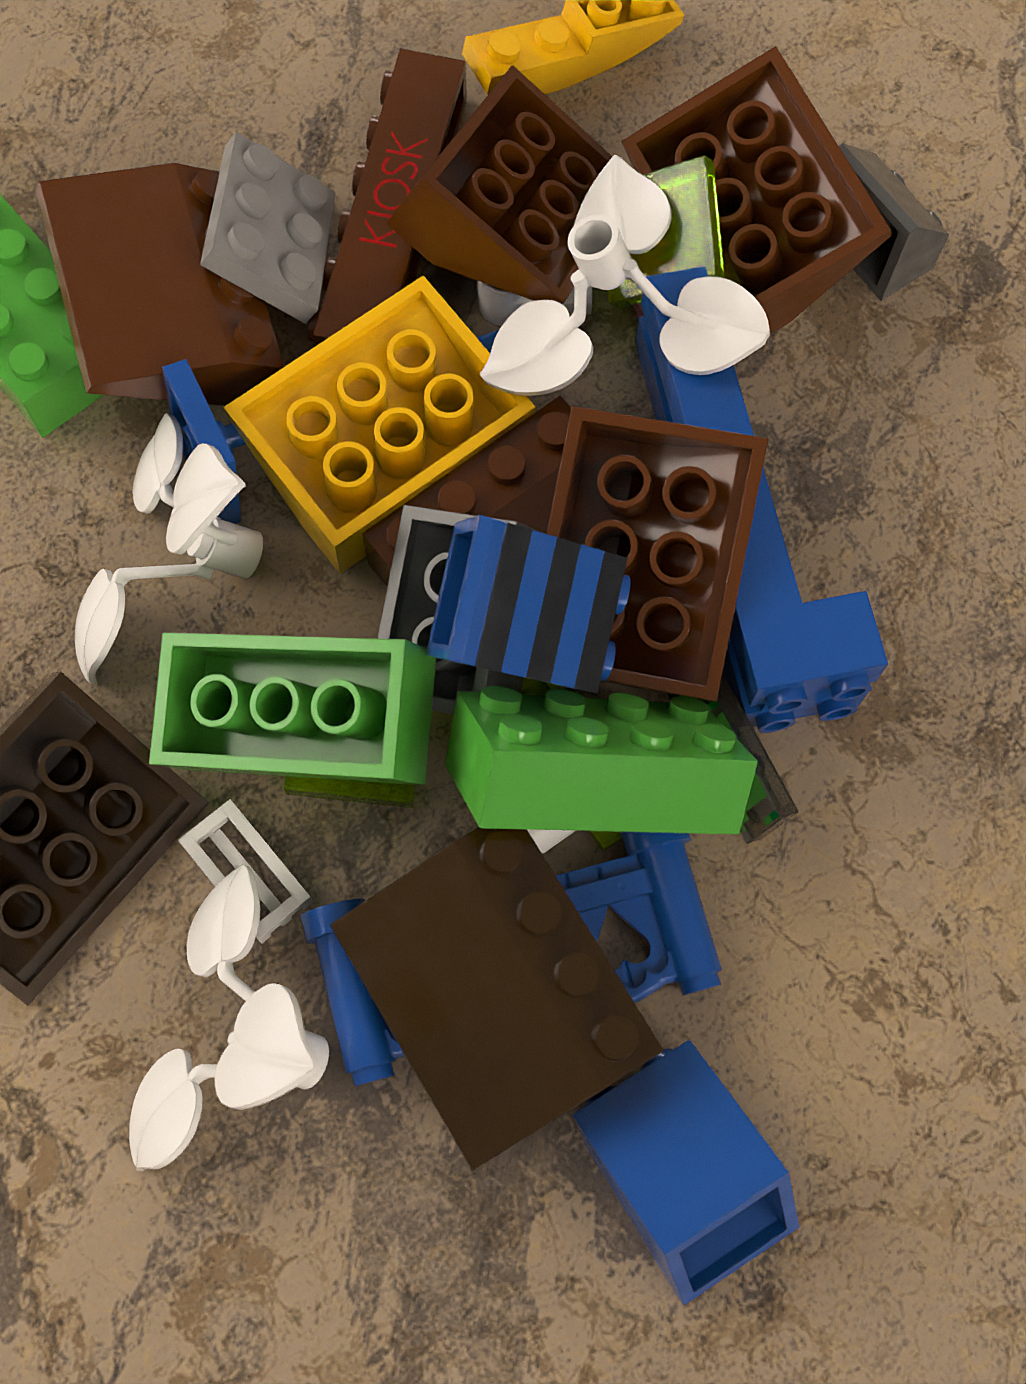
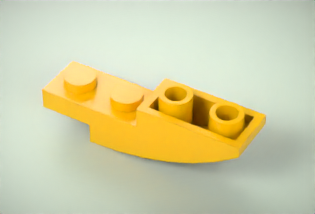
M565 0L561 15L466 36L462 55L486 94L491 92L513 65L539 90L547 95L601 74L632 58L680 26L685 15L675 0Z

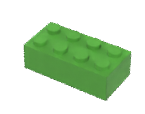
M0 194V388L41 437L44 438L104 395L86 393L51 251Z
M163 633L149 764L189 771L425 785L436 657L427 656V648L406 639Z
M486 686L482 688L481 692H457L445 766L479 828L739 834L758 760L739 742L736 734L721 723L709 710V706L705 702L696 698L675 696L671 698L670 702L646 701L639 696L629 693H613L609 696V699L584 698L576 692L563 689L549 690L546 696L524 695L503 686Z

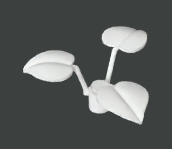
M614 155L588 190L578 211L574 226L568 236L569 250L579 268L571 275V281L575 287L573 314L570 316L564 305L553 300H536L522 305L500 327L494 339L489 359L482 369L480 376L488 385L496 389L524 396L552 393L571 384L586 369L593 355L594 347L592 341L584 331L578 328L586 318L587 287L592 286L602 290H611L620 286L626 278H631L662 314L671 317L660 332V346L669 363L685 373L708 375L731 367L766 343L770 336V327L766 313L755 297L745 288L728 279L708 276L691 280L683 287L677 306L669 303L640 271L636 261L631 259L630 254L645 253L661 241L671 222L669 201L657 184L635 171L621 157Z
M165 413L161 419L155 435L146 446L140 458L133 482V500L136 509L146 514L154 510L160 498L163 502L173 507L166 533L167 548L171 553L178 555L187 551L189 556L196 557V564L119 568L114 574L110 570L101 569L97 573L82 599L75 625V649L78 663L85 679L91 684L98 685L95 676L96 671L107 656L121 627L125 608L124 586L127 582L134 579L198 576L210 579L213 570L246 579L254 573L262 555L263 537L259 531L227 522L217 517L246 485L227 466L220 452L214 446L202 443L193 450L178 476L173 492L170 482L177 474L182 462L183 436L177 419L168 413Z
M244 864L227 875L210 892L199 907L188 933L187 960L191 971L195 975L206 978L217 971L219 979L246 1002L238 1013L234 1032L228 1036L229 1045L224 1050L218 1064H200L193 1068L191 1054L186 1050L177 1048L162 1056L145 1075L134 1099L129 1125L131 1155L137 1171L144 1172L145 1169H160L167 1166L189 1145L201 1116L203 1097L199 1084L204 1080L215 1078V1088L220 1102L227 1107L242 1110L267 1103L295 1087L309 1089L320 1080L326 1069L329 1058L327 1040L323 1036L304 1029L301 1010L292 991L285 986L272 983L265 985L255 992L238 978L234 972L233 962L243 959L251 950L260 920V899L253 870Z

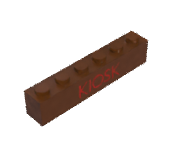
M400 48L394 70L385 71L380 91V103L383 105L380 116H371L367 129L366 147L369 150L366 162L358 161L354 170L352 181V194L355 196L351 209L344 208L339 219L338 242L340 243L337 257L329 256L325 265L323 290L326 294L322 307L319 306L318 311L308 322V340L315 342V346L415 281L422 255L417 250L411 248L386 222L457 134L467 100L465 60Z

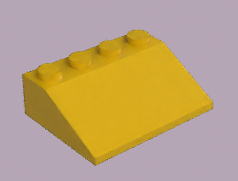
M424 275L223 407L225 414L303 529L339 574L366 556L363 532L493 443L536 411V406L527 396L501 391L488 385L482 379L480 373L489 359V351Z

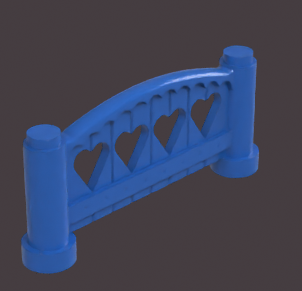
M621 832L627 852L626 857L555 875L596 942L598 941L608 907L647 941L649 954L645 961L631 963L623 959L621 965L614 970L635 1004L669 983H679L682 996L721 985L718 972L722 971L684 845L691 841L689 833ZM365 899L335 902L300 915L306 943H315L345 1071L346 1074H352L354 1086L394 1076L391 1062L405 1057L330 928V924L366 901Z

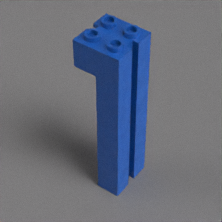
M702 266L646 276V278L669 303L677 306L683 287L693 279L708 277L706 267ZM642 293L641 306L644 316L638 319L635 345L655 419L754 436L734 365L720 372L708 375L688 374L671 365L660 346V332L671 317L662 314L650 299ZM763 468L723 675L738 730L757 726L758 732L771 733L794 725L796 718L819 714L820 720L831 721L855 713L858 710L857 706L861 704L866 695L872 690L871 683L876 682L888 666V660L867 591L802 603Z

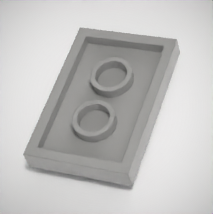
M235 132L224 148L200 265L306 324L319 308L335 192L326 187L318 178L305 174L280 159L266 146L254 143L240 133Z

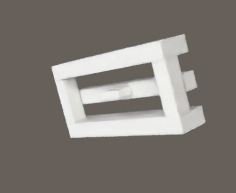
M229 799L178 839V841L216 887L225 877L199 844L207 837H210L235 869L240 868L242 864L252 869L220 829L229 820L291 895L281 904L253 870L259 899L271 912L261 921L259 920L256 938L263 944L272 936L271 932L280 925L282 927L293 919L291 917L301 908L303 910L313 903V900L241 811Z

